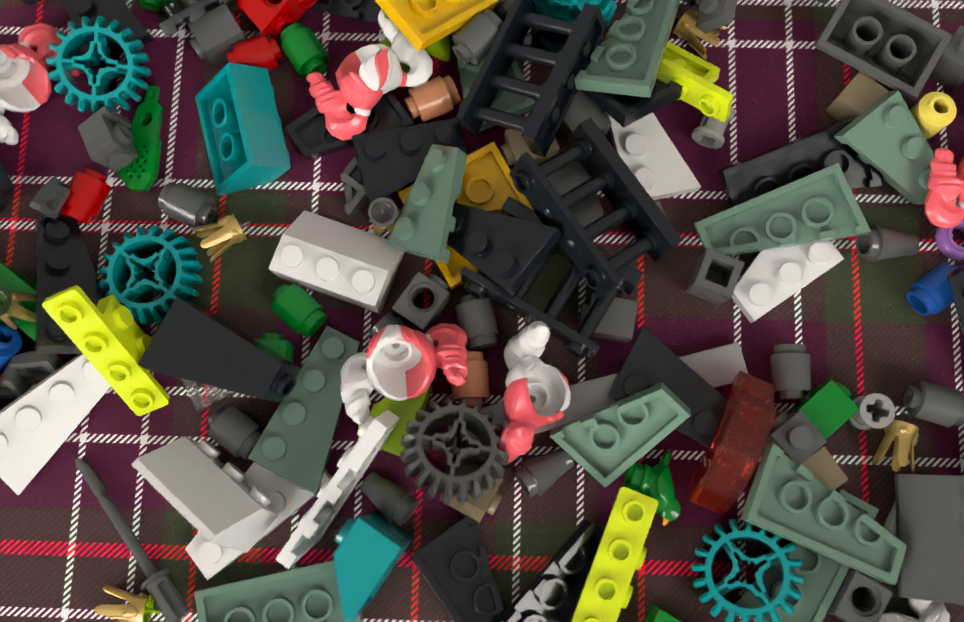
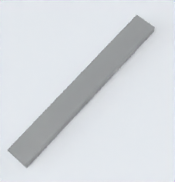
M739 342L679 357L713 388L750 378ZM617 373L569 385L571 399L570 405L562 412L565 415L560 420H556L555 423L537 428L534 434L550 431L617 402V400L607 396ZM504 402L480 409L479 413L482 415L493 411L494 418L491 425L502 424L503 427L502 422L505 419ZM466 429L469 437L480 441L472 432ZM455 437L453 442L455 455L459 454V448L456 447L457 437Z

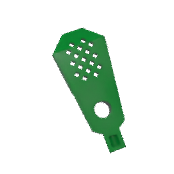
M160 86L148 87L145 100L137 107L130 128L134 136L132 142L138 157L118 173L116 172L125 185L134 192H149L158 177L162 143L159 138L163 107L158 103Z

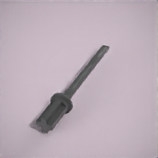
M85 458L75 459V464L94 495L99 499L104 511L146 575L147 580L140 586L142 591L147 590L167 622H178L189 614L190 609L169 578V568L158 572L114 501L107 494L105 487Z

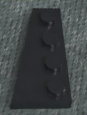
M541 29L532 34L531 46L559 52L563 49L569 36ZM656 78L650 98L582 91L624 128L680 98L683 86L673 80L666 84Z
M641 327L607 396L619 401L662 382L691 409V416L674 431L743 467H749L765 432L647 329Z

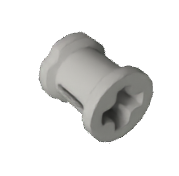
M731 107L730 116L725 122L703 115L699 127L695 128L692 132V139L707 148H721L725 142L723 137L725 129L736 113L734 108Z
M872 393L866 396H858L852 400L859 408L848 419L852 427L858 430L881 429L893 422L895 407L887 396ZM866 406L868 411L873 412V417L871 413L866 412Z

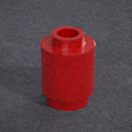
M265 33L234 44L233 49L226 52L230 63L267 68L268 71L280 67L277 59L283 57L275 37L268 39Z
M88 168L85 169L84 173L75 171L68 186L70 195L60 213L78 222L90 225L93 218L97 219L112 188L105 183L107 177Z

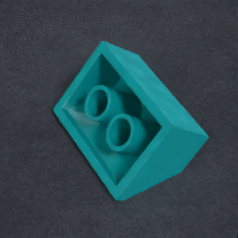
M228 62L195 96L217 195H226L272 183L291 168L290 155L286 149L282 132V122L278 116L274 99V88L270 82L267 68Z
M377 512L365 516L362 515L359 518L355 517L353 521L349 519L335 538V541L340 546L333 554L343 619L348 622H353L371 603L413 539V537L393 523L389 524Z

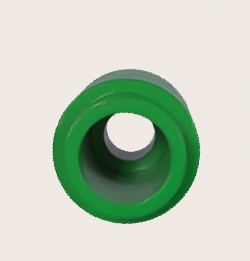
M302 23L292 24L283 30L280 35L281 49L299 76L306 78L312 72L323 74L327 70L330 57L312 30L305 27Z
M297 283L290 286L287 284L282 285L271 297L273 302L271 311L296 334L302 333L307 338L315 334L328 317L323 312V306Z

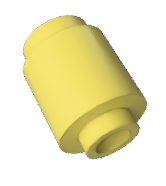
M937 91L926 94L909 109L925 139L932 138L955 119L957 113L956 104L949 95Z

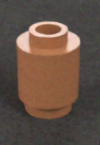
M439 75L428 80L426 84L408 89L410 97L404 99L413 119L419 117L422 123L453 110V105L461 102L457 88L449 75L441 78Z
M470 351L467 352L468 375L465 378V383L460 386L451 383L452 401H460V399L465 397L466 407L473 408L478 402H480L482 407L483 400L490 398L488 362L484 361L483 352Z

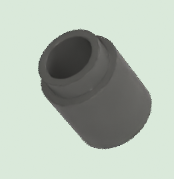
M487 10L483 14L478 13L452 36L455 44L452 46L453 52L463 63L467 64L470 62L477 65L488 55L503 22L491 10Z
M169 182L164 186L158 198V207L164 210L165 215L192 228L213 223L217 215L218 209L215 206L214 197L182 182L177 184Z
M471 294L460 298L461 304L455 306L458 325L466 332L468 351L481 350L497 345L496 336L499 335L491 299L484 298L482 300Z
M804 344L774 345V354L770 355L771 392L779 393L780 400L804 399V392L812 391L810 354L806 353Z
M919 380L906 389L903 405L907 408V413L910 417L945 427L961 426L964 424V396L959 390L924 380Z
M234 405L226 409L224 407L218 408L207 422V425L210 426L207 433L209 437L234 457L238 458L241 456L246 461L249 460L248 456L262 435V427Z

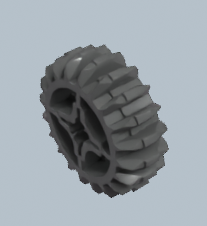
M448 396L443 401V407H440L433 400L429 403L428 412L419 409L415 415L416 421H408L406 425L408 434L403 435L401 439V446L406 449L401 451L400 459L402 462L409 463L405 467L406 477L417 476L414 482L416 490L423 488L425 485L429 486L427 493L429 499H433L436 492L442 493L444 505L449 504L452 495H456L460 505L466 503L468 493L476 501L481 499L483 495L482 489L489 492L492 491L496 485L494 479L502 478L505 472L502 465H505L509 458L508 453L497 448L501 442V437L498 435L502 433L503 427L502 424L491 425L494 418L493 411L482 415L479 413L481 409L480 402L476 403L472 409L466 407L465 397L460 399L458 405H453L452 400ZM452 426V429L447 433H434V436H428L432 431L440 427ZM466 429L472 432L480 441L469 437ZM455 437H457L456 447L459 448V454H457L453 464V453H450V449ZM425 454H429L430 459L437 460L442 465L444 473L434 468L427 460ZM475 463L483 464L479 470L472 474L457 476L458 470L463 466H474Z

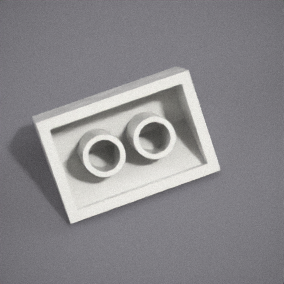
M304 210L282 234L268 269L279 279L297 283L299 286L381 314L405 252L396 250L388 245L389 239Z
M184 436L138 457L131 464L211 543L248 553L279 515L269 506L272 499L255 485L250 489L243 482L246 475L230 462L224 465L217 458L221 452L205 439L198 443Z

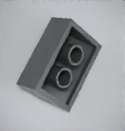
M839 0L822 28L814 47L915 100L953 35L887 0Z
M895 474L896 537L907 545L898 575V596L964 605V476Z

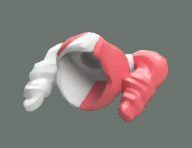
M382 8L378 15V22L383 29L384 35L391 43L390 47L384 44H370L349 54L335 73L339 88L337 90L334 89L330 81L324 79L321 73L312 72L306 77L310 83V94L315 98V104L319 113L325 114L327 130L332 136L343 141L352 140V136L360 135L366 130L371 109L379 102L383 94L397 87H418L426 84L433 74V61L424 49L418 52ZM400 63L407 64L410 67V71L408 73L403 72ZM347 103L354 108V114L347 110Z
M45 23L29 25L18 35L17 43L0 45L1 143L6 142L7 145H15L19 139L17 130L12 127L11 122L4 116L5 110L23 113L34 111L40 105L47 102L52 93V80L49 79L47 74L50 72L49 68L54 66L47 64L46 58L57 56L56 52L49 49V44L55 43L60 46L62 42L56 35L58 30L52 25ZM71 70L74 77L81 75L80 71Z
M937 148L930 162L931 170L927 183L929 191L925 198L924 213L932 225L947 229L958 226L964 219V156L956 172V165L953 163L954 153L946 148Z
M534 321L529 326L524 327L519 332V335L513 336L508 341L504 349V359L509 372L505 380L506 390L503 397L505 419L502 422L503 431L498 435L501 437V442L497 448L508 453L509 458L506 464L511 463L518 456L528 452L533 442L535 430L560 420L565 415L562 412L570 405L571 393L567 378L557 368L545 364L539 359L550 336L548 326L542 321Z
M446 323L431 327L426 334L398 324L383 327L370 339L367 352L355 353L342 366L340 371V390L347 415L353 418L355 423L362 425L370 415L369 406L371 401L369 395L374 389L381 395L394 401H403L420 396L427 391L432 383L437 367L443 369V374L450 383L457 386L464 384L465 378L468 375L466 363L467 335L465 330L456 324Z

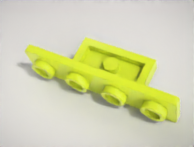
M609 32L605 35V41L609 37ZM668 41L657 79L666 84L673 80L682 85L681 96L678 100H682L699 109L704 115L714 117L721 122H725L729 118L733 94L714 84L719 78L720 68Z
M74 285L44 300L43 308L137 416L145 415L169 404L170 396L153 377L150 370L138 365L152 338L148 334L143 333L135 323L130 310L126 306L121 305L113 294L99 300L97 306H95L79 286Z
M626 487L619 489L571 622H617L621 608L626 609L633 591V586L630 583L634 571L640 570L646 556L647 548L643 546L658 507L656 499Z

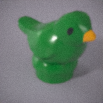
M668 450L664 452L660 461L652 467L647 463L639 464L635 462L628 468L623 487L658 501L655 513L660 518L663 526L677 519L681 512L680 504L674 496V486L669 470V463L673 453Z

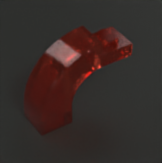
M738 372L733 379L720 428L708 452L694 469L686 500L722 516L736 502L752 476L769 437L777 409L772 406L776 389L775 385L745 372Z

